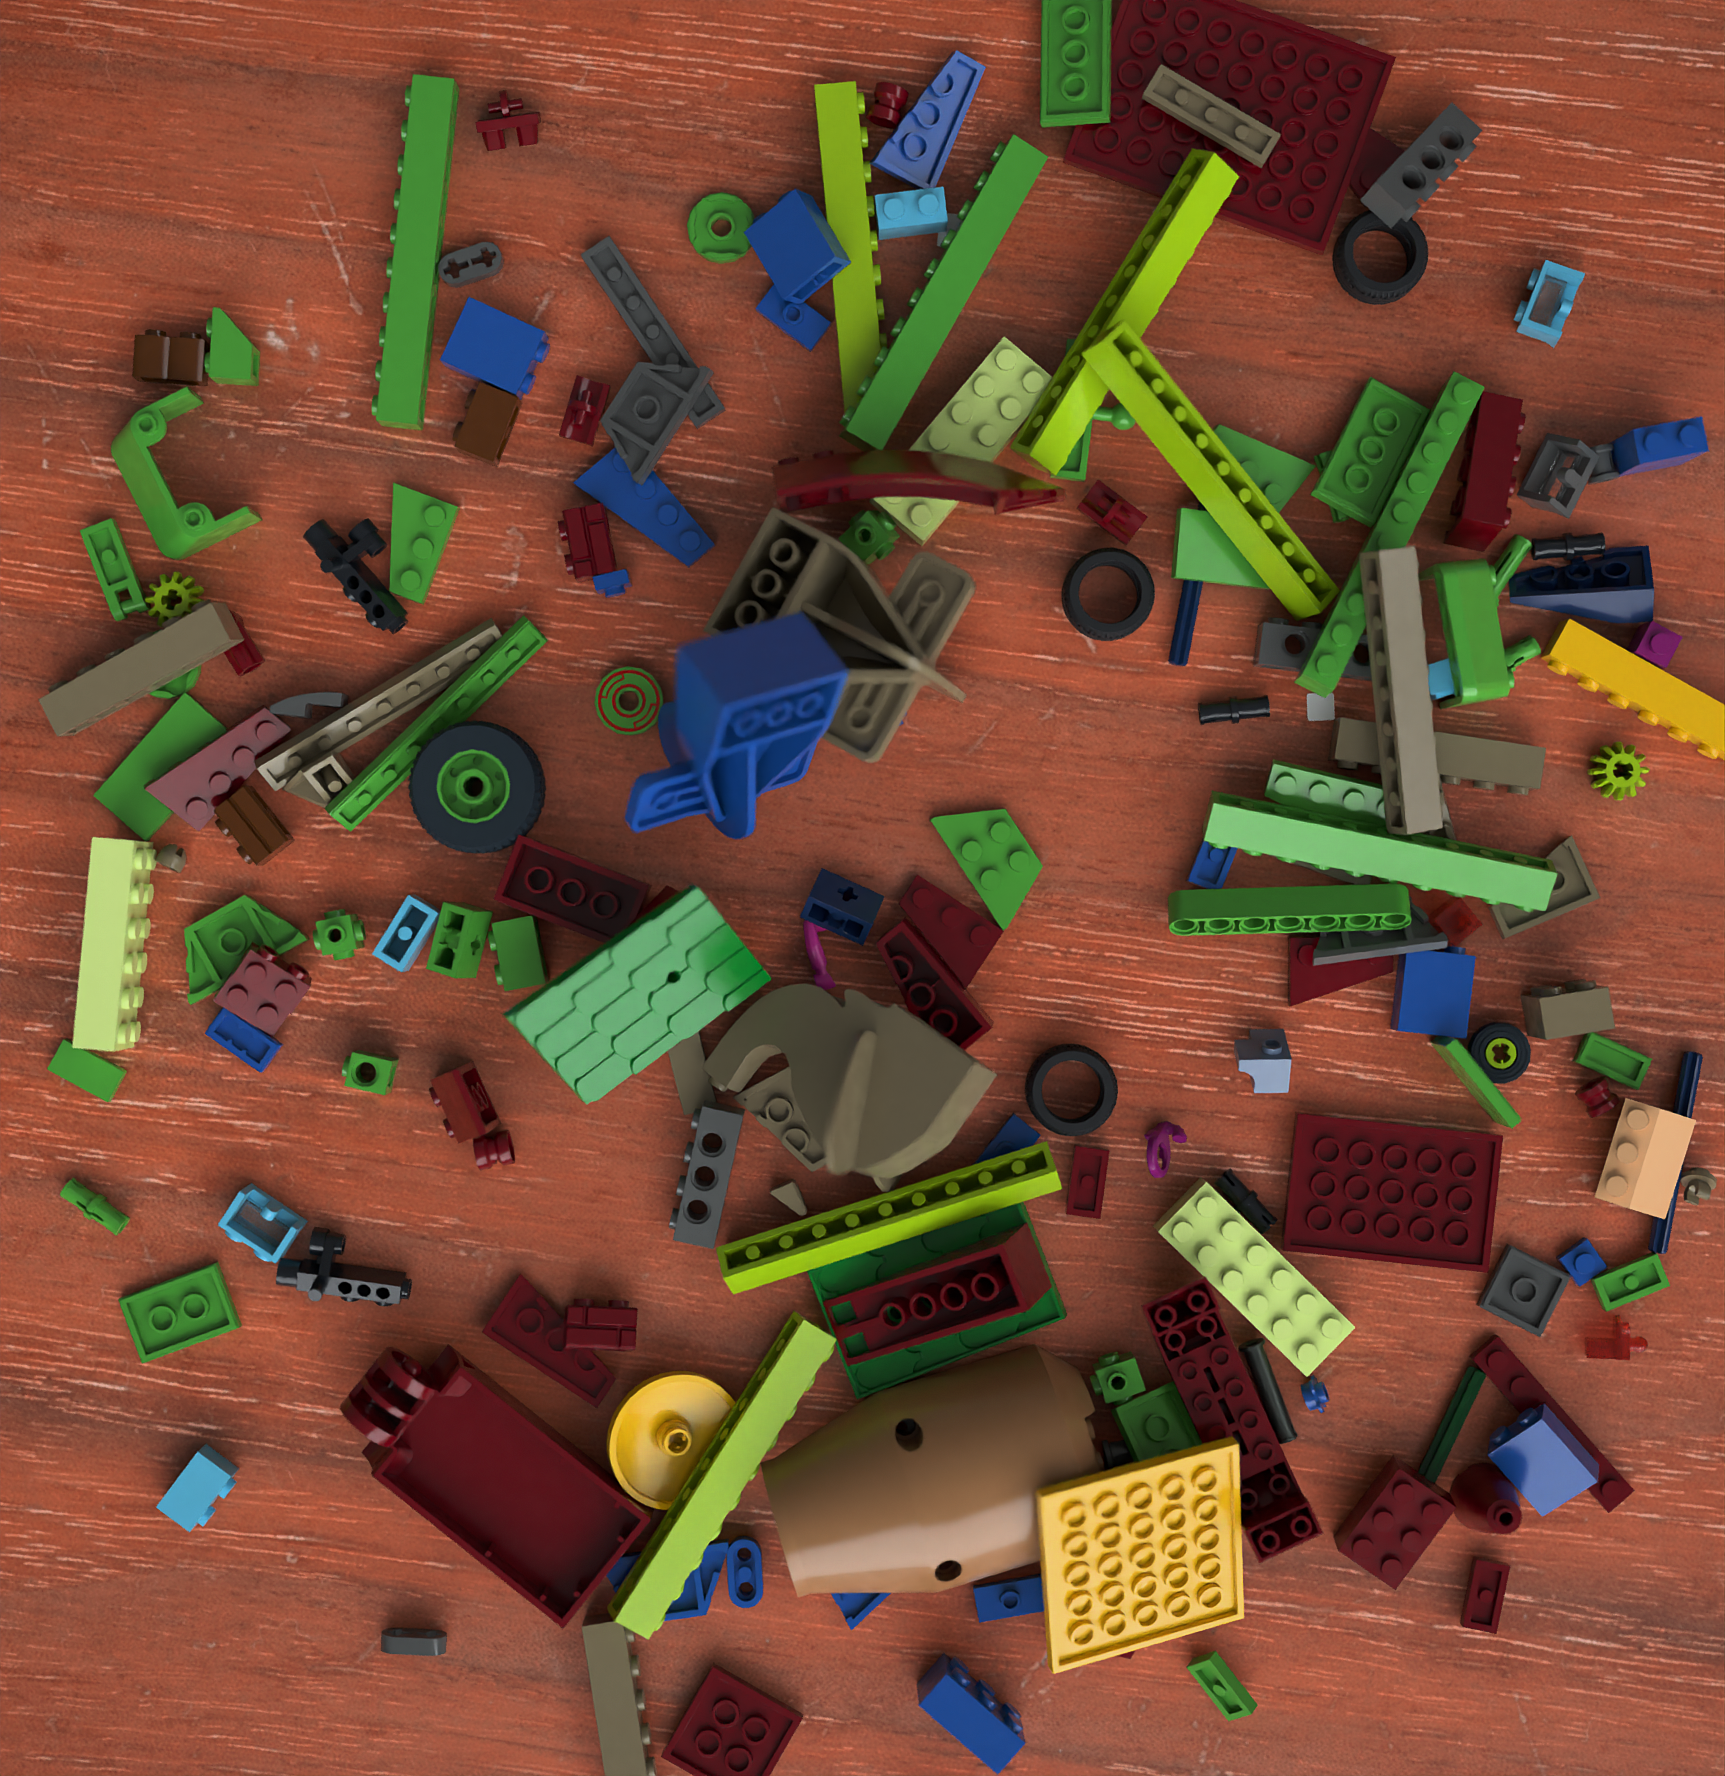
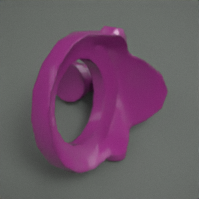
M1169 1121L1158 1123L1156 1127L1148 1130L1144 1135L1145 1139L1148 1140L1147 1164L1154 1178H1162L1168 1172L1171 1159L1169 1135L1173 1134L1172 1140L1177 1143H1185L1187 1141L1184 1129ZM1158 1147L1160 1148L1159 1157L1162 1159V1168L1158 1164Z

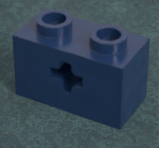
M821 868L800 918L863 946L885 896Z

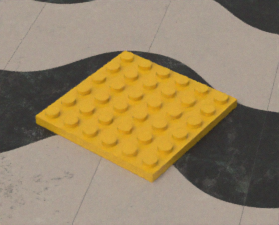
M1233 1437L1036 1490L1048 1667L1053 1674L1244 1618L1239 1444Z

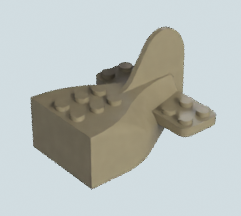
M772 507L703 631L711 636H715L719 633H727L752 624H759L802 612L849 670L832 721L821 737L867 763H873L879 760L885 752L922 686L927 685L960 703H963L967 697V694L936 672L935 661L973 596L976 585L973 577L966 571L929 552H919L911 559L889 596L873 569L845 545Z

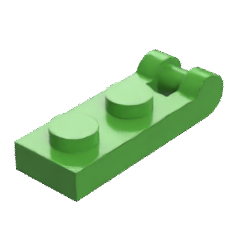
M110 518L79 530L114 619L118 622L128 618V614L138 611L142 613L150 610V604L145 601L147 596L143 592L116 520ZM128 589L131 598L121 601L118 593Z

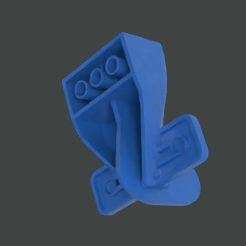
M802 612L679 645L675 674L676 700L665 703L658 715V730L661 744L671 766L654 772H645L636 778L625 812V821L633 832H642L679 819L705 813L711 823L721 833L731 839H742L750 836L754 831L756 799L762 793L793 784L806 775L817 742L832 721L849 670Z

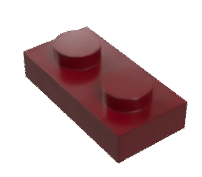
M1074 1145L1065 1209L1067 1215L1101 1218L1109 1149Z
M1473 1556L1460 1618L1462 1627L1497 1634L1510 1571L1508 1563Z

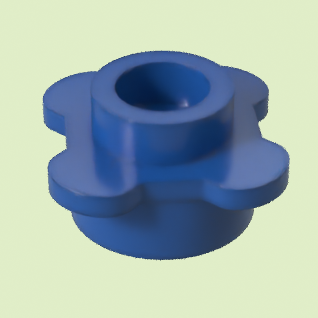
M1312 1375L1309 1382L1301 1384L1302 1395L1310 1411L1318 1409L1320 1413L1325 1412L1326 1402H1329L1328 1391L1323 1381L1318 1382L1315 1375Z

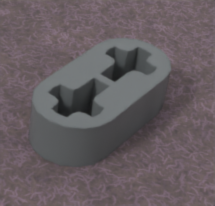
M481 242L445 255L439 262L438 270L441 278L448 286L458 288L495 276L502 270L504 258L500 249L494 243ZM486 251L491 256L496 255V258L492 259L493 265L490 267H486L484 263L473 265V263L483 259L482 253ZM456 262L458 267L469 265V267L459 271L460 277L454 279L451 274H446V272L451 270L450 264Z
M388 1628L381 1632V1651L384 1653L437 1656L446 1653L447 1633L441 1630Z

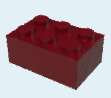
M1393 1455L1333 1537L1340 1553L1396 1590L1457 1507L1450 1493L1434 1482L1429 1481L1424 1475Z

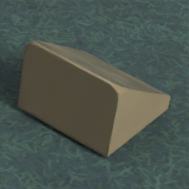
M790 1179L770 1188V1194L800 1216L806 1214L807 1205L796 1179Z

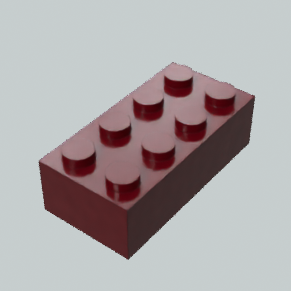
M518 835L493 900L606 943L621 933L642 912L652 885L530 837Z

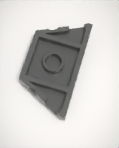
M637 362L601 418L600 422L613 440L614 446L629 468L632 478L641 486L714 374L710 368L706 366L688 368L677 364L657 366L654 363Z
M1409 896L1412 920L1410 925L1398 930L1320 932L1317 947L1313 952L1312 962L1313 966L1442 949L1447 948L1448 939L1443 932L1440 934L1428 922L1429 916L1420 907L1415 906L1412 903V898Z

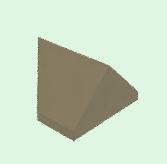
M330 751L302 768L282 790L325 808L355 777L341 754Z

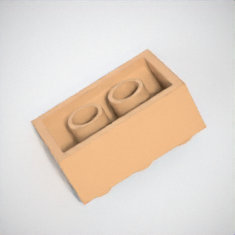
M1626 1098L1595 1198L1665 1219L1696 1120Z

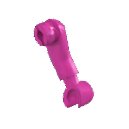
M804 920L805 946L811 968L816 971V974L813 975L816 985L824 990L836 987L832 977L826 971L827 959L817 934L827 929Z

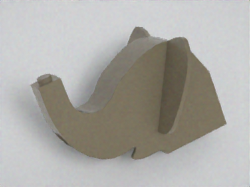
M805 983L788 985L773 990L761 997L735 1021L701 1069L711 1076L708 1081L722 1092L731 1089L740 1093L765 1060L770 1056L785 1053L791 1069V1084L795 1101L809 1131L819 1146L825 1151L828 1170L834 1174L853 1170L873 1177L876 1185L883 1192L895 1190L903 1173L912 1170L950 1144L998 1075L916 1015L896 1004L887 1008L855 990L846 989L844 991L845 1000H843L842 998L830 995L821 987Z

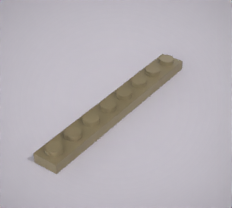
M490 618L254 761L257 770L274 791L279 790L302 768L328 752L340 753L451 686L503 634L493 619Z

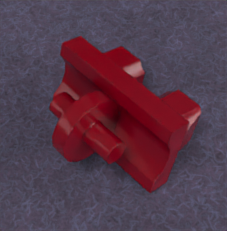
M507 90L499 91V102L488 103L489 114L502 112L503 117L483 119L475 122L477 133L482 132L487 151L507 148L503 129L516 127L519 146L538 143L537 124L541 123L540 112L512 115L511 111L524 109L522 98L509 100Z
M576 375L559 436L593 447L611 386Z
M1100 480L1096 481L1076 508L1125 546L1147 519L1145 514Z

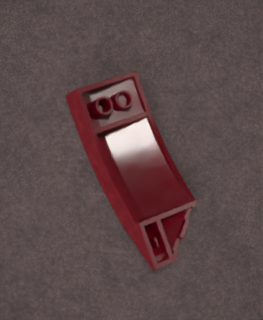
M832 450L814 453L812 455L813 459L799 462L798 457L782 459L778 461L779 466L772 467L780 511L784 513L851 500L883 497H921L991 507L996 515L1062 502L1066 497L1065 489L986 460L947 453L916 450H872L834 455Z

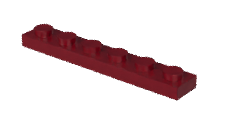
M1494 1334L1469 1356L1520 1414L1528 1408L1536 1409L1545 1403L1599 1464L1598 1482L1587 1488V1490L1605 1511L1610 1513L1635 1491L1499 1336Z

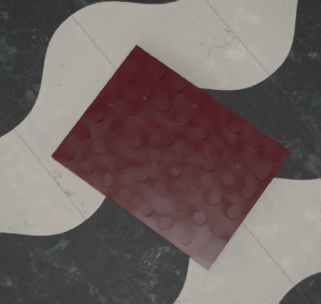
M1122 0L1111 29L1110 123L1076 125L1063 163L1162 198L1192 148L1215 152L1239 176L1232 187L1230 195L1225 199L1215 215L1216 218L1323 255L1396 57L1237 0ZM1161 64L1281 134L1262 168L1142 99L1144 91Z

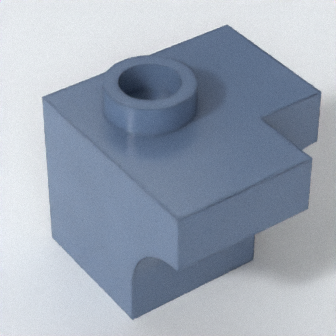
M1249 1029V1039L1234 1040V1055L1238 1071L1246 1072L1250 1075L1254 1093H1289L1292 1058L1284 1029Z

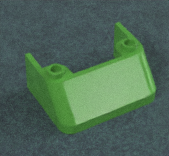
M188 387L137 411L116 435L111 444L112 456L159 550L163 555L173 560H183L262 521L260 514L248 506L217 521L211 510L201 503L192 502L179 508L149 446L158 443L164 438L168 421L204 404L202 398Z
M1485 559L1450 561L1435 564L1419 573V581L1435 580L1455 698L1439 703L1440 710L1492 701L1508 696L1510 689L1514 688V675L1511 668H1507L1493 591V585L1496 584L1494 566L1492 564L1488 565Z

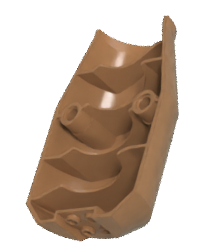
M1036 1344L1025 1346L880 1390L774 1459L761 1462L762 1474L772 1513L798 1598L809 1594L938 1593L1041 1561L1036 1490L1108 1470L1103 1464L1100 1453L1096 1452L1091 1441L1096 1439L1092 1423L1087 1417L1094 1413L1095 1409L1078 1368ZM910 1418L914 1420V1427L910 1431L908 1429L898 1430L896 1428L899 1421Z

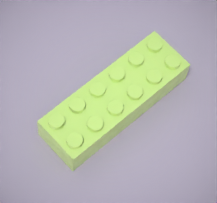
M1003 337L909 450L947 453L993 462L1023 427L1051 381L1052 376L1006 337ZM921 497L872 498L869 503L880 512H886L900 529L919 545L923 546L959 501Z
M92 837L72 1048L115 1052L133 1048L134 1043L138 1042L140 1038L141 1024L137 1021L138 1007L142 1006L144 1000V989L140 987L141 973H144L147 967V954L143 952L144 939L148 938L151 926L150 919L146 918L147 905L152 903L154 895L153 884H150L151 870L155 869L157 862L155 861L157 852L153 849V842Z
M1200 1177L1153 1225L1203 1276H1206L1207 1280L1306 1377L1356 1328L1203 1178Z

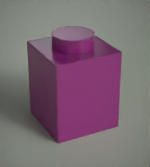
M1650 621L1638 626L1626 650L1654 666L1664 669L1667 668L1683 637L1654 621Z

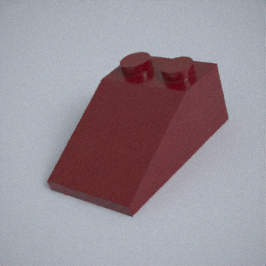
M474 1061L430 1080L433 1086L429 1088L432 1100L437 1107L442 1106L447 1117L443 1120L445 1129L450 1138L456 1137L458 1144L487 1134L501 1124Z

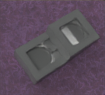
M337 692L302 694L271 705L270 713L280 716L312 719L313 705L343 708L348 705L349 695Z

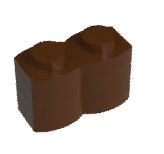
M145 330V335H135L132 377L137 381L147 383L208 386V373L205 371L204 359L206 352H210V344L206 340L201 339V335L197 333L180 332V337H166V332Z

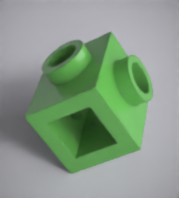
M862 510L849 521L851 527L838 539L865 563L871 564L877 558L882 560L895 549L893 543L900 535L894 529L896 523L886 512L882 511L880 513L879 510H869L866 512Z
M345 909L324 913L325 920L315 922L317 929L313 930V940L316 949L321 950L323 956L333 954L334 961L354 957L355 949L365 948L363 940H366V931L363 921L358 919L357 914L346 915ZM335 928L339 929L342 934L338 942H335L333 929Z
M1131 1351L1118 1355V1352L1107 1353L1098 1358V1363L1092 1364L1095 1375L1089 1376L1096 1396L1103 1395L1106 1404L1111 1402L1114 1405L1125 1404L1133 1400L1132 1395L1146 1391L1136 1359ZM1119 1376L1117 1380L1112 1381L1114 1377Z

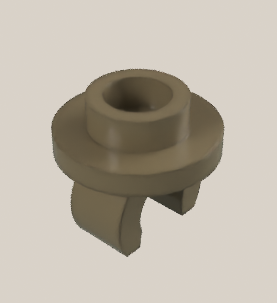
M1691 1168L1689 1171L1682 1173L1680 1182L1686 1187L1683 1196L1684 1201L1697 1206L1699 1204V1197L1708 1200L1711 1190L1716 1187V1177L1703 1168Z

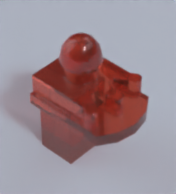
M1613 1315V1338L1585 1337L1586 1358L1630 1360V1351L1642 1353L1648 1348V1342L1641 1336L1630 1337L1631 1329L1629 1323L1621 1322L1620 1315Z

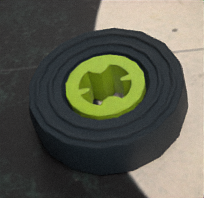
M1492 1022L1483 1025L1472 1035L1468 1043L1467 1052L1492 1083L1505 1084L1516 1080L1526 1071L1530 1063L1531 1048L1527 1037L1519 1028L1509 1023ZM1502 1043L1505 1046L1503 1053L1506 1057L1504 1060L1497 1058V1062L1493 1060L1495 1053L1492 1051V1048L1494 1046L1501 1047Z

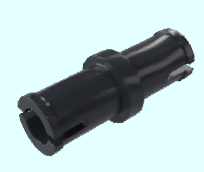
M1570 532L1563 533L1562 537L1533 538L1531 540L1533 545L1531 549L1532 560L1563 557L1566 561L1573 560L1574 556L1603 555L1605 553L1603 533L1573 536Z
M1268 695L1237 699L1236 696H1232L1227 701L1198 703L1200 725L1231 721L1232 724H1236L1241 719L1270 717Z
M1231 1168L1226 1170L1221 1175L1222 1177H1219L1214 1182L1235 1204L1233 1208L1238 1213L1242 1212L1259 1230L1260 1234H1264L1271 1228L1269 1225H1274L1278 1219L1257 1199L1258 1194L1254 1190L1250 1191L1233 1173Z

